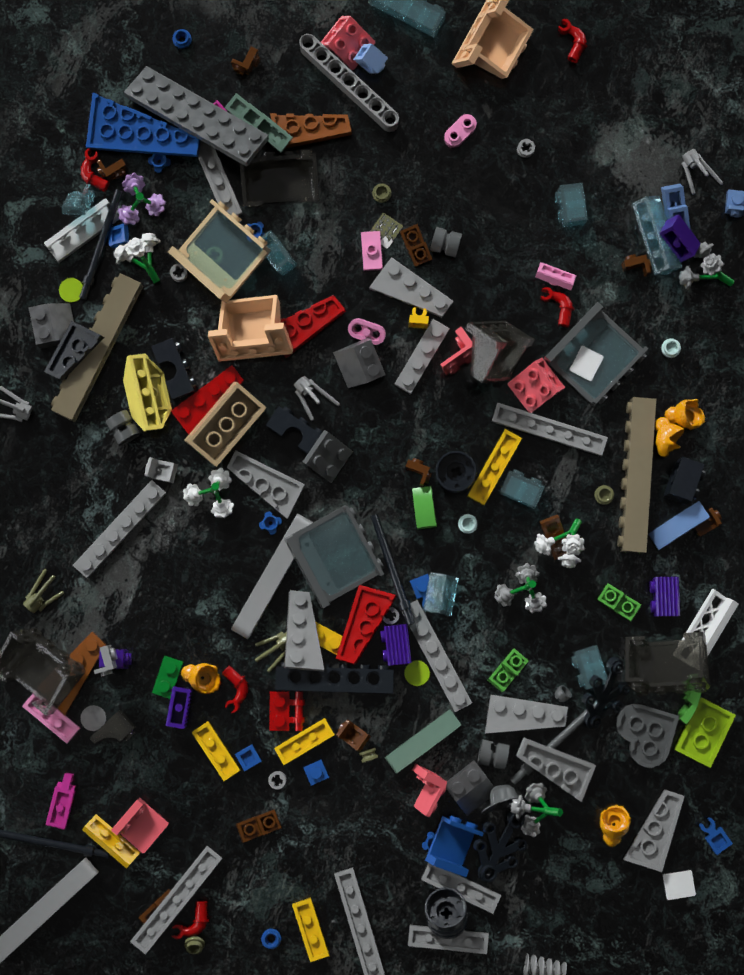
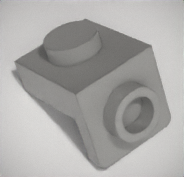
M149 457L145 467V476L155 480L174 483L178 464Z
M111 645L100 647L105 667L94 670V673H100L101 676L113 673L112 669L117 668L115 661L117 660V653Z

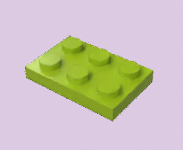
M700 697L698 706L686 724L674 750L711 768L736 715Z

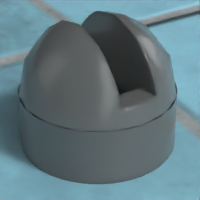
M564 685L557 688L554 694L556 699L559 698V702H566L572 697L570 690Z

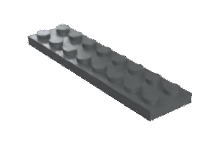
M148 66L141 71L124 91L126 98L246 167L269 140L268 134Z

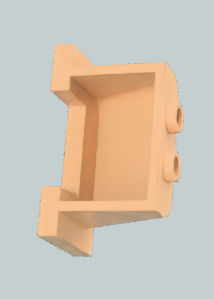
M486 0L451 64L456 68L475 64L502 79L507 78L511 70L517 65L520 53L526 49V42L534 29L505 8L509 0Z
M277 295L229 300L227 303L221 301L218 330L208 332V338L218 362L293 354V346L284 323H281L280 301Z

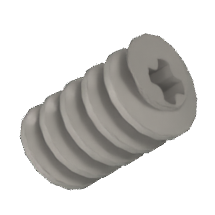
M527 953L523 973L524 975H566L567 963L563 962L560 967L558 960L552 964V959L548 958L545 962L544 957L541 956L537 961L536 955H532L529 960Z

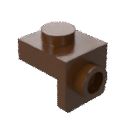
M251 46L243 63L232 59L233 70L241 75H244V73L250 75L253 67L256 68L260 61L258 49Z
M123 159L118 160L107 168L104 167L101 160L97 161L99 174L102 178L106 177L109 182L115 178L123 177L126 171H128Z
M636 254L625 257L626 260L621 264L623 271L642 267L644 277L649 276L652 270L651 260L647 259L646 254L636 256Z
M408 459L405 469L423 475L419 486L423 487L424 483L428 484L432 474L428 472L430 467L423 465L424 462L419 459Z
M712 507L706 511L710 518L694 528L699 537L722 524L720 521L722 520L721 515L717 510H713Z
M349 720L340 725L336 734L337 737L358 752L363 749L371 738L369 734Z

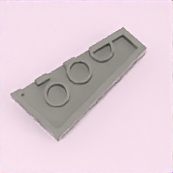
M392 257L369 287L373 291H378L408 305L411 304L421 310L426 308L427 312L441 318L453 303V300Z
M236 450L227 466L232 473L285 518H289L305 484Z
M290 590L284 668L323 672L324 665L310 592Z
M490 695L485 734L564 727L568 707Z
M523 738L516 755L582 802L596 765L527 738Z
M664 789L623 858L624 860L662 872L684 800L683 795Z

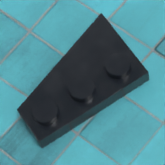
M71 321L44 372L63 381L105 337Z

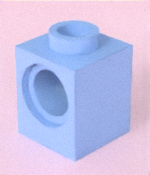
M363 44L353 60L369 74L379 73L384 69L388 57L373 44Z

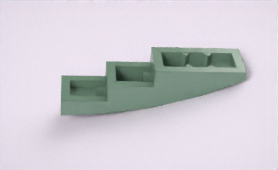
M237 93L224 107L232 115L268 134L269 140L267 143L279 152H282L293 139L290 134Z
M449 709L384 758L394 772L398 773L451 734L461 724Z

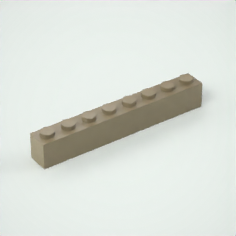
M121 273L118 277L114 278L111 284L112 290L110 294H106L104 297V306L101 311L96 313L93 328H89L105 338L68 375L67 379L62 381L60 385L61 391L58 396L54 397L51 403V410L54 413L73 422H76L143 288L140 282Z
M633 397L630 402H627L626 413L629 414V421H626L625 432L628 433V440L624 442V451L627 452V456L623 460L625 478H622L621 483L624 497H621L620 509H623V517L620 516L619 528H622L621 536H618L617 542L620 552L644 554L647 550L656 399Z

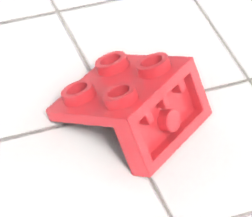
M341 16L321 43L327 49L332 50L350 70H354L358 63L353 59L362 45H374L375 40L351 16Z
M462 327L455 330L457 335L455 340L461 350L440 364L446 375L456 373L462 364L472 362L476 358L475 355L478 354L475 345Z
M543 357L534 361L508 382L510 389L529 413L534 412L565 388Z
M415 763L412 771L417 774L416 778L425 783L414 807L425 816L430 817L437 808L440 796L446 791L447 781L436 773Z
M139 798L111 831L116 835L121 834L141 853H145L169 825V822Z

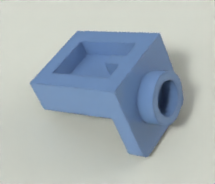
M727 191L725 214H730L731 217L744 216V191Z

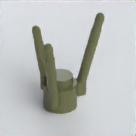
M46 569L42 571L23 603L32 613H35L37 610L42 611L46 606L64 594L61 591L42 604L44 601L41 597L42 593L55 579V576L52 575L38 593H35L47 572Z
M280 632L273 637L256 643L258 647L277 640L275 646L255 658V661H260L278 648H281L282 651L286 649L287 632ZM285 651L268 668L267 672H271L285 657Z

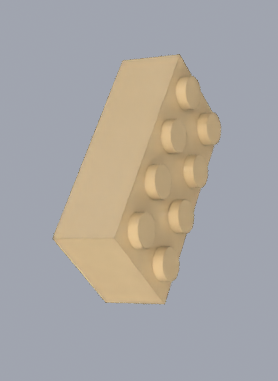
M233 382L184 441L217 467L266 407L238 382Z

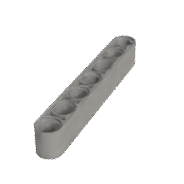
M304 34L300 38L301 53L387 132H393L398 128L399 116L397 112L316 37L311 34ZM309 42L312 43L313 46L310 48L304 47V44ZM320 55L327 57L323 61L317 59ZM339 68L340 72L333 73L331 69ZM347 80L354 82L351 86H347L344 83ZM360 93H366L368 95L364 99L358 97ZM378 105L381 107V110L374 111L372 107ZM387 118H393L395 122L393 124H388L385 120Z
M300 514L296 515L231 628L232 631L249 639L294 561V557L284 538L313 523L312 521Z
M84 858L0 936V963L99 873L87 858Z

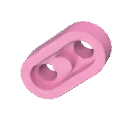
M469 114L461 116L445 132L444 141L446 145L451 148L459 147L475 131L476 119ZM469 121L471 125L466 126L464 122ZM456 134L457 138L452 139L451 135Z
M360 318L352 320L348 326V332L353 338L359 340L370 338L374 345L382 343L386 337L385 329L382 326ZM355 325H360L362 330L357 331ZM378 331L380 333V336L375 337L373 335V332Z

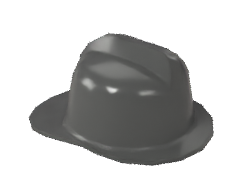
M510 785L495 786L490 792L491 806L485 808L482 814L510 809L512 800L519 798L515 789Z

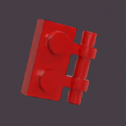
M270 691L269 731H289V723H295V731H303V723H305V717H303V705H305L303 691H295V699H290V691ZM290 705H295V717H289Z

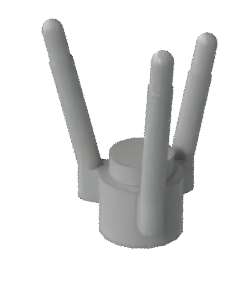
M692 149L682 156L684 162L681 164L685 169L688 184L693 195L695 190L688 167L694 169L698 166L705 176H708L710 173L720 185L723 184L722 180L702 159L696 149Z
M306 376L301 377L294 384L297 389L295 393L300 398L311 421L314 418L303 395H310L317 404H320V400L312 392L313 388L335 405L340 406L338 401L316 385L312 379L308 380Z
M0 386L1 391L19 402L12 404L0 399L1 404L13 408V413L16 414V416L0 414V418L20 422L23 419L28 420L32 411V406L29 405L30 402L22 400Z

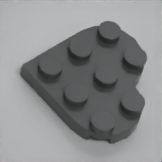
M641 704L626 705L617 716V732L623 739L630 742L631 758L643 767L653 768L659 766L668 757L679 716Z

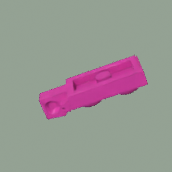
M66 772L63 781H58L57 786H55L46 821L47 826L66 829L75 795L76 786L72 785L74 774Z

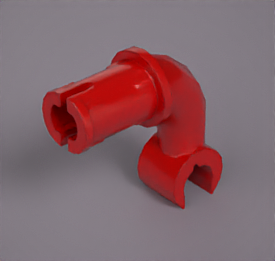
M562 19L561 24L565 25L566 28L558 26L559 33L562 35L569 33L574 37V45L567 59L577 63L583 50L587 48L585 34L579 28L572 26L568 19Z
M88 148L85 151V160L81 166L82 179L86 182L87 186L91 185L106 192L109 187V181L95 175V172L91 171L92 164L96 163L99 159L98 153L96 151L95 155L90 157L91 149Z
M549 287L542 288V292H548L549 296H541L540 299L544 302H549L550 300L557 301L561 309L558 325L569 327L571 314L574 311L570 298L564 293L552 291Z
M228 666L222 675L235 685L234 688L237 689V693L233 700H229L226 703L225 708L234 703L235 709L231 713L239 711L240 704L247 696L248 684L245 676H241L231 666Z
M195 901L193 925L189 927H184L181 924L175 925L172 928H178L181 932L179 935H173V938L180 939L183 936H196L205 929L207 922H209V919H207V901Z

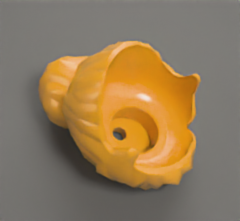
M698 399L683 400L676 407H670L664 414L670 423H677L689 430L699 428L705 422V415L702 409L698 408Z
M666 417L656 419L654 430L657 431L655 442L657 451L660 456L667 457L669 452L680 448L676 441L682 436L684 428L670 423Z
M207 663L189 664L181 670L183 679L189 682L193 689L201 694H211L219 690L221 680L216 666Z
M614 805L601 812L600 828L603 832V840L607 846L615 847L629 830L631 817L623 806Z

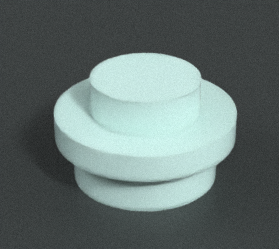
M667 339L663 342L661 350L666 357L673 358L680 353L681 346L677 340Z
M465 514L459 519L458 527L463 533H472L477 528V520L473 515Z

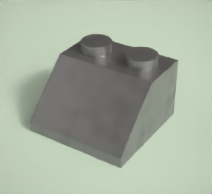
M50 303L29 307L36 345L40 349L59 345L71 321L74 322L70 303Z
M370 338L333 352L348 388L368 383L385 375Z
M472 761L450 778L446 784V789L467 816L490 799V792L494 788L475 761Z

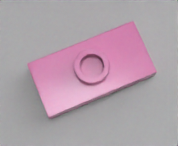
M380 231L361 232L363 270H382Z
M540 263L535 277L547 281L551 285H558L572 290L576 275Z

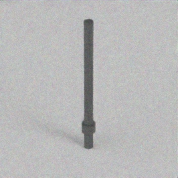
M587 710L547 746L555 749L584 723ZM524 763L520 767L521 769L510 779L514 785L534 771L530 765Z

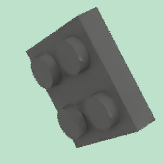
M324 430L303 460V463L332 483L353 451Z

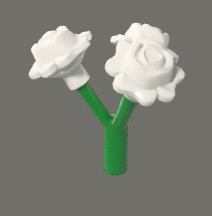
M153 233L142 234V239L133 238L124 246L119 245L114 252L116 263L119 264L125 260L132 261L147 271L153 283L158 282L160 278L152 267L151 253L153 252V246L160 243L161 240L157 239ZM145 251H146V253H147L148 262H147L146 258L144 257V252H145ZM134 256L140 257L143 263L135 259Z
M223 468L211 471V475L208 477L211 481V488L200 490L197 484H188L187 488L183 490L184 500L188 502L189 506H198L199 502L203 500L202 495L212 492L215 494L217 501L213 503L211 513L215 517L223 518L232 514L234 504L231 503L230 499H221L218 490L229 488V483L232 482V479L229 477V471H224Z
M575 519L569 531L554 538L550 537L547 539L544 535L537 534L536 541L534 542L536 551L549 556L551 545L555 544V541L566 537L562 540V550L567 552L563 556L558 557V560H561L562 566L566 568H575L576 564L581 562V559L575 555H579L580 551L585 549L583 545L584 539L576 534L582 521Z

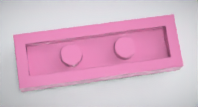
M34 691L22 706L67 744L80 730L78 725L37 691Z

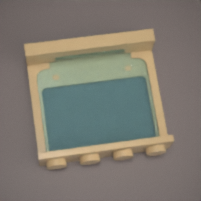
M212 199L210 203L215 206L179 250L172 246L168 253L220 300L227 303L271 250L266 246L268 242L261 236L256 238L253 235L255 231L247 224L243 226L240 223L242 219L234 212L230 215L227 212L229 208L221 201L216 203Z

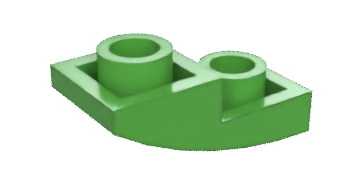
M432 487L413 488L417 529L437 527Z
M608 583L597 599L631 622L642 606Z
M513 649L488 678V681L498 690L504 692L529 660Z
M691 684L684 692L686 696L683 699L689 704L688 706L685 704L678 712L680 714L678 720L683 724L689 722L698 706L702 691L700 684H695L694 686Z

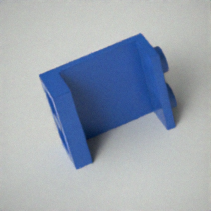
M451 815L450 818L442 816L425 861L435 867L467 877L469 870L462 866L474 834L483 836V832L478 830V825L467 821L466 824L461 823L462 819Z

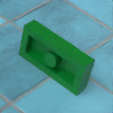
M164 656L152 693L171 699L172 688L176 686L183 661Z

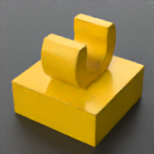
M413 308L412 315L409 317V327L428 328L429 316H426V308L423 309L422 315H417L416 308Z

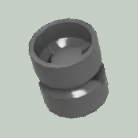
M436 227L430 251L437 253L444 251L445 255L456 258L462 234L454 231L447 234V230L444 228Z
M128 410L118 412L106 420L109 430L115 433L113 437L118 446L124 445L140 435L136 424L131 423L132 417Z
M482 739L477 764L483 766L492 764L493 768L505 770L510 746L502 743L494 745L493 741Z

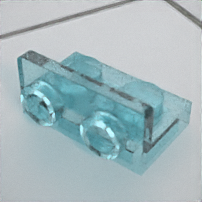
M86 184L82 193L72 192L68 194L62 205V214H86L88 208H91V202H94V190H91V184Z
M430 573L424 611L452 616L459 578L445 574Z

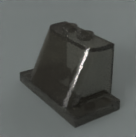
M507 321L468 322L465 330L473 334L471 375L481 383L510 380L526 348L532 347L535 340Z

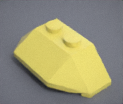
M146 354L129 355L126 359L123 383L131 417L143 431L162 429L172 410L164 372Z

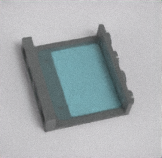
M599 302L582 317L544 358L546 363L592 406H595L596 403L601 405L608 397L606 393L610 389L614 391L621 384L619 379L623 375L627 377L634 370L632 365L636 361L640 364L647 356L645 352L648 350L646 346L642 348L610 319L601 310L603 306ZM581 346H585L604 357L592 381L570 371V367Z
M347 505L284 538L317 602L322 608L330 605L329 602L375 576L384 575L382 571L384 566L379 558L376 559L373 552H375L372 543L366 541L364 537L366 532L363 526L357 524L355 520L357 515L352 507L349 508Z

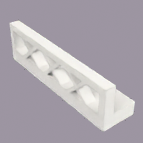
M106 198L44 242L58 263L101 233L110 207V203ZM117 213L115 214L112 224L119 220V216L117 215Z
M712 589L673 653V656L686 665L700 670L739 604ZM716 596L721 601L717 607L713 608L712 601ZM709 613L708 623L703 624L702 617L704 614ZM699 630V638L693 641V632ZM689 646L690 653L687 658H684L680 654L685 647Z

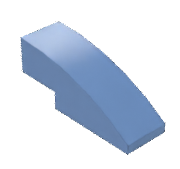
M681 184L661 187L666 220L679 214L690 228L688 206L685 204L683 186Z
M698 501L648 535L659 551L708 520L710 516L700 501Z

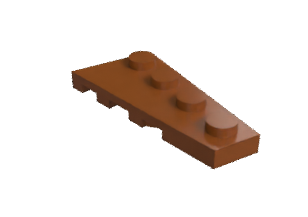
M270 113L271 120L293 137L285 149L352 135L348 115L323 114V116H313V114H305V116H298L294 114L277 115V113Z
M91 632L37 687L64 715L69 711L70 706L99 660L100 647L107 646L94 632Z

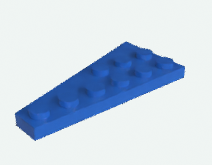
M92 93L86 142L87 149L189 157L199 156L200 140L180 128L168 125L166 122L156 120L149 115Z

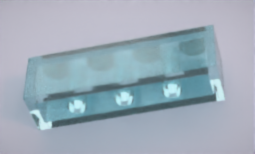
M368 0V4L434 38L445 19L446 11L439 5L428 3L427 0Z
M646 196L632 203L654 275H666L682 268L681 262L675 256V253H672L673 250H670L671 247H668L664 238H661L662 236L659 235L667 220L660 197Z

